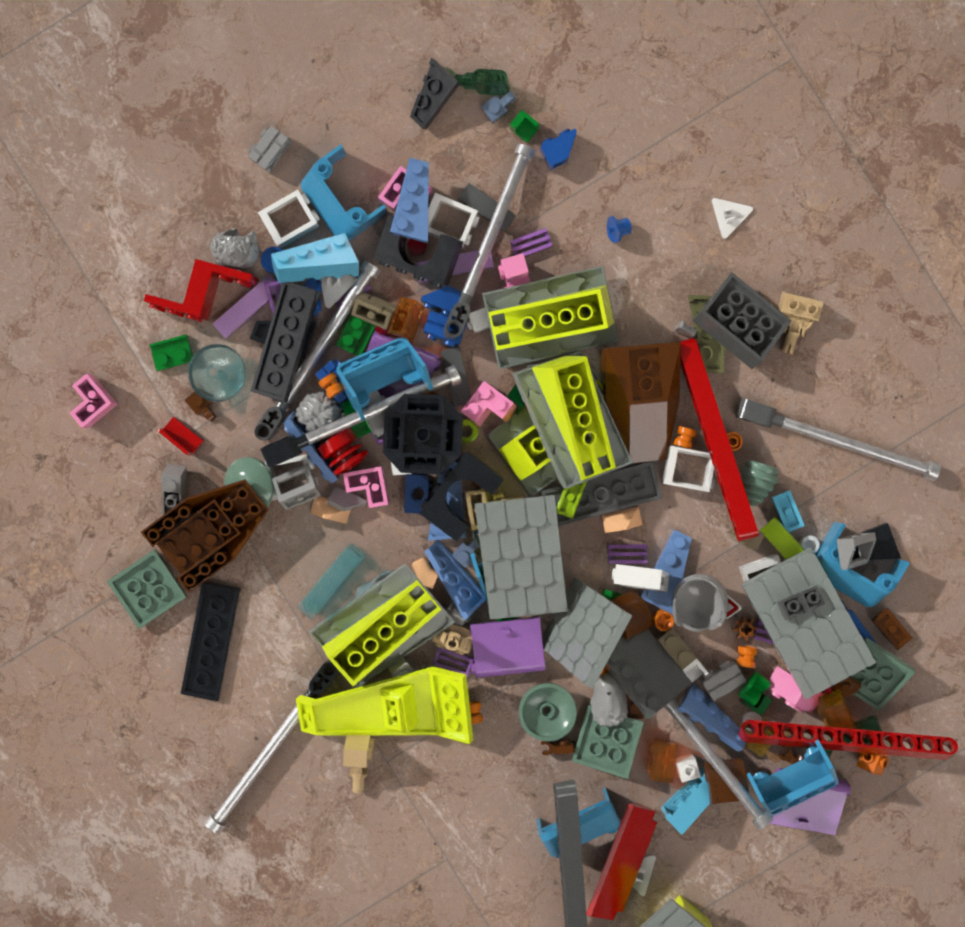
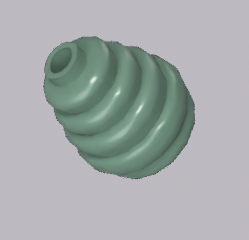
M747 460L745 467H742L740 470L749 504L756 507L757 503H763L764 498L768 497L769 492H772L774 485L778 483L779 478L777 475L779 470L752 460Z

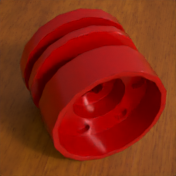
M351 427L337 433L317 448L324 460L330 457L334 458L329 468L336 465L339 466L333 471L335 476L349 472L369 454L367 450L358 454L357 451L363 447V444L352 445L357 435Z

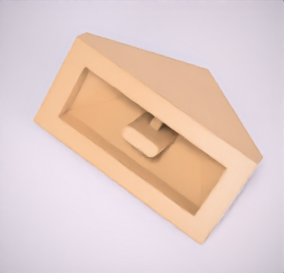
M323 496L314 499L310 511L311 514L347 524L351 510L342 511L328 505L327 501L329 498Z
M639 506L601 515L605 533L627 530L643 525Z

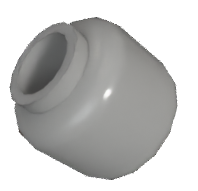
M452 599L444 607V610L455 621L454 624L458 626L467 625L473 617L471 614L464 620Z

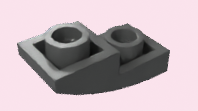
M817 586L777 602L785 620L825 604Z

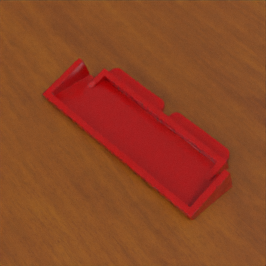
M639 803L628 804L586 915L614 920L617 911L623 912L657 825V821L653 820L656 811Z

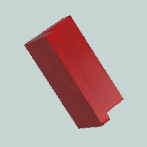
M173 417L164 428L158 430L161 435L187 456H193L204 442L202 438L176 417Z

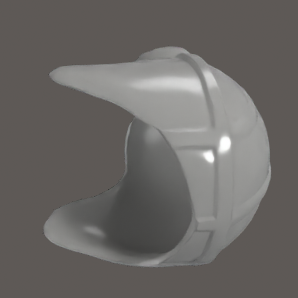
M694 574L681 580L673 593L675 624L678 626L683 625L685 629L694 632L714 630L720 627L727 617L728 597L724 586L714 577L705 574Z

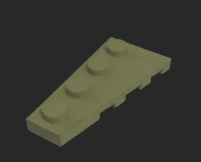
M688 295L692 320L711 296ZM693 322L694 328L697 330V344L706 372L724 374L725 347Z

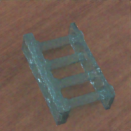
M352 543L349 547L346 546L299 603L297 608L312 620L366 555Z

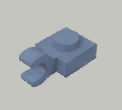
M511 91L503 96L501 100L496 95L481 106L492 124L508 113L505 107L516 101L515 96Z
M479 536L470 544L465 540L452 554L465 568L472 562L470 554L474 553L475 558L479 554L476 551L480 545Z

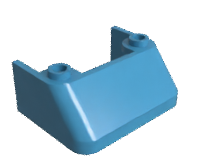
M340 144L313 165L303 178L301 189L333 235L345 233L348 240L351 241L386 216L388 211L382 205L370 215H367L360 207H353L346 212L324 182L333 173L332 165L347 155Z
M405 338L390 341L347 360L336 368L349 401L361 421L365 420L361 408H364L370 402L368 394L403 379L407 384L412 385L423 381L429 390H433L426 364Z
M834 522L815 555L835 589L866 607H874L896 588L910 563L897 559L889 573L879 575L875 582L870 581L852 569L842 570L836 539L839 538L846 525Z
M819 740L815 741L816 746L806 750L805 759L770 776L764 772H758L753 777L751 773L747 774L762 806L771 816L819 795L839 783L834 767Z
M606 788L602 789L605 797L604 800L579 811L581 845L606 833L612 834L618 831L621 825L619 815ZM537 819L538 834L551 857L559 858L556 822L544 827L541 819Z

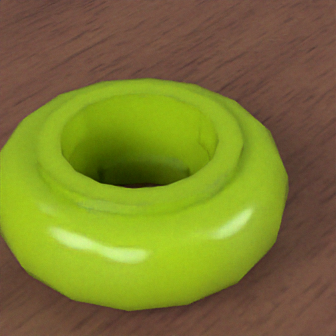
M463 420V427L470 426L472 434L469 437H463L462 435V442L471 443L478 436V427L471 420Z

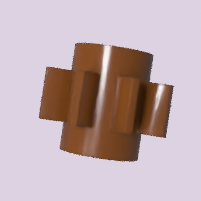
M742 616L741 621L735 620L736 627L732 628V630L738 632L736 635L738 639L743 636L744 640L748 641L749 636L755 637L753 632L758 627L752 625L753 619L750 618L746 621V618ZM744 624L749 627L745 632L741 630V628H744Z

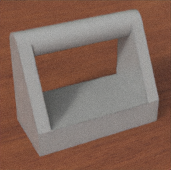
M309 464L272 478L279 503L285 510L321 496ZM307 473L310 483L283 494L280 483Z
M875 532L858 533L836 539L841 569L847 570L869 562L876 542ZM858 545L859 558L852 560L856 546Z

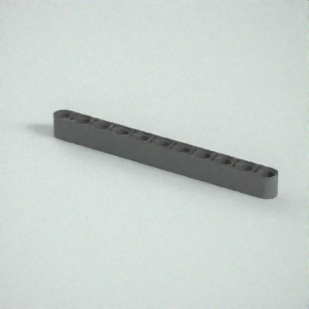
M569 780L553 783L565 927H587L578 794L575 781Z

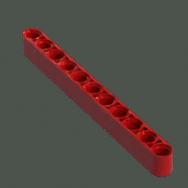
M695 338L680 341V364L738 542L759 537L756 522Z
M759 720L744 721L738 733L740 739L747 743L810 748L816 746L815 741L819 740L825 750L948 760L958 751L957 742L950 737ZM744 728H750L753 734H747ZM764 730H770L773 736H767ZM784 731L791 733L792 738H787L784 735ZM803 733H808L812 740L806 739ZM823 735H828L831 738V742L826 741ZM843 737H848L851 743H846ZM863 738L868 739L871 745L865 744ZM883 740L888 741L890 743V747L884 745ZM903 742H907L910 745V749L906 748ZM923 743L927 744L930 750H926L923 747ZM943 745L947 746L950 752L945 751Z

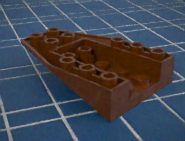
M681 342L612 347L600 350L604 401L633 463L667 459L680 401Z
M243 479L187 497L142 530L141 534L152 547L157 545L180 573L177 579L187 592L190 593L235 560L269 509L247 480Z

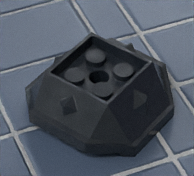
M403 394L385 412L383 453L401 473L441 474L461 457L463 416L444 395ZM420 431H428L429 435L426 440L419 439Z

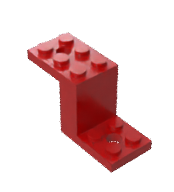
M195 259L183 304L145 294L143 301L148 303L149 308L165 313L167 309V312L183 318L185 314L186 318L202 323V320L209 321L220 279L227 283L236 281L240 286L250 289L251 285L256 286L259 279L250 273Z

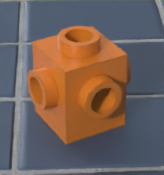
M859 753V760L856 766L872 774L882 775L884 769L888 766L889 755Z

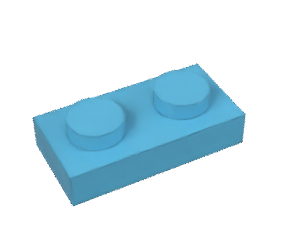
M790 490L771 497L781 524L788 532L805 526Z

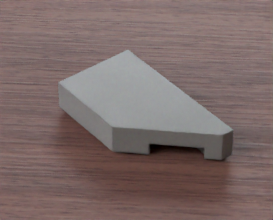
M684 321L678 323L674 329V332L689 338H693L697 331L695 328L687 326Z
M335 486L327 504L342 511H348L354 507L366 506L368 500L350 492L346 493L345 490Z

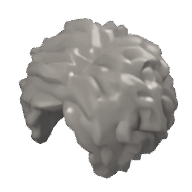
M236 228L218 233L216 237H213V241L210 244L212 256L217 264L235 270H246L247 267H252L260 251L258 240L255 236L256 233L251 231L246 236H240Z
M323 392L307 394L296 409L298 423L306 425L305 430L307 433L345 416L344 412H342V406H339L334 398L329 399ZM333 434V435H331V436H329V437H327V438H324V439H328V438H330V437H333V436L336 435V434Z

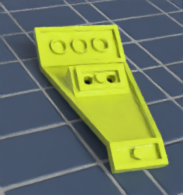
M429 667L318 699L303 695L296 698L301 731L316 736L437 735L467 744L473 741L466 674Z

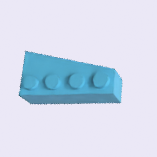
M345 233L271 254L272 267L279 283L304 281L305 278L321 280L323 277L334 276V278H342V275L359 276V262Z
M704 766L699 770L700 778L687 781L661 807L665 818L681 835L710 804L708 783L705 782Z

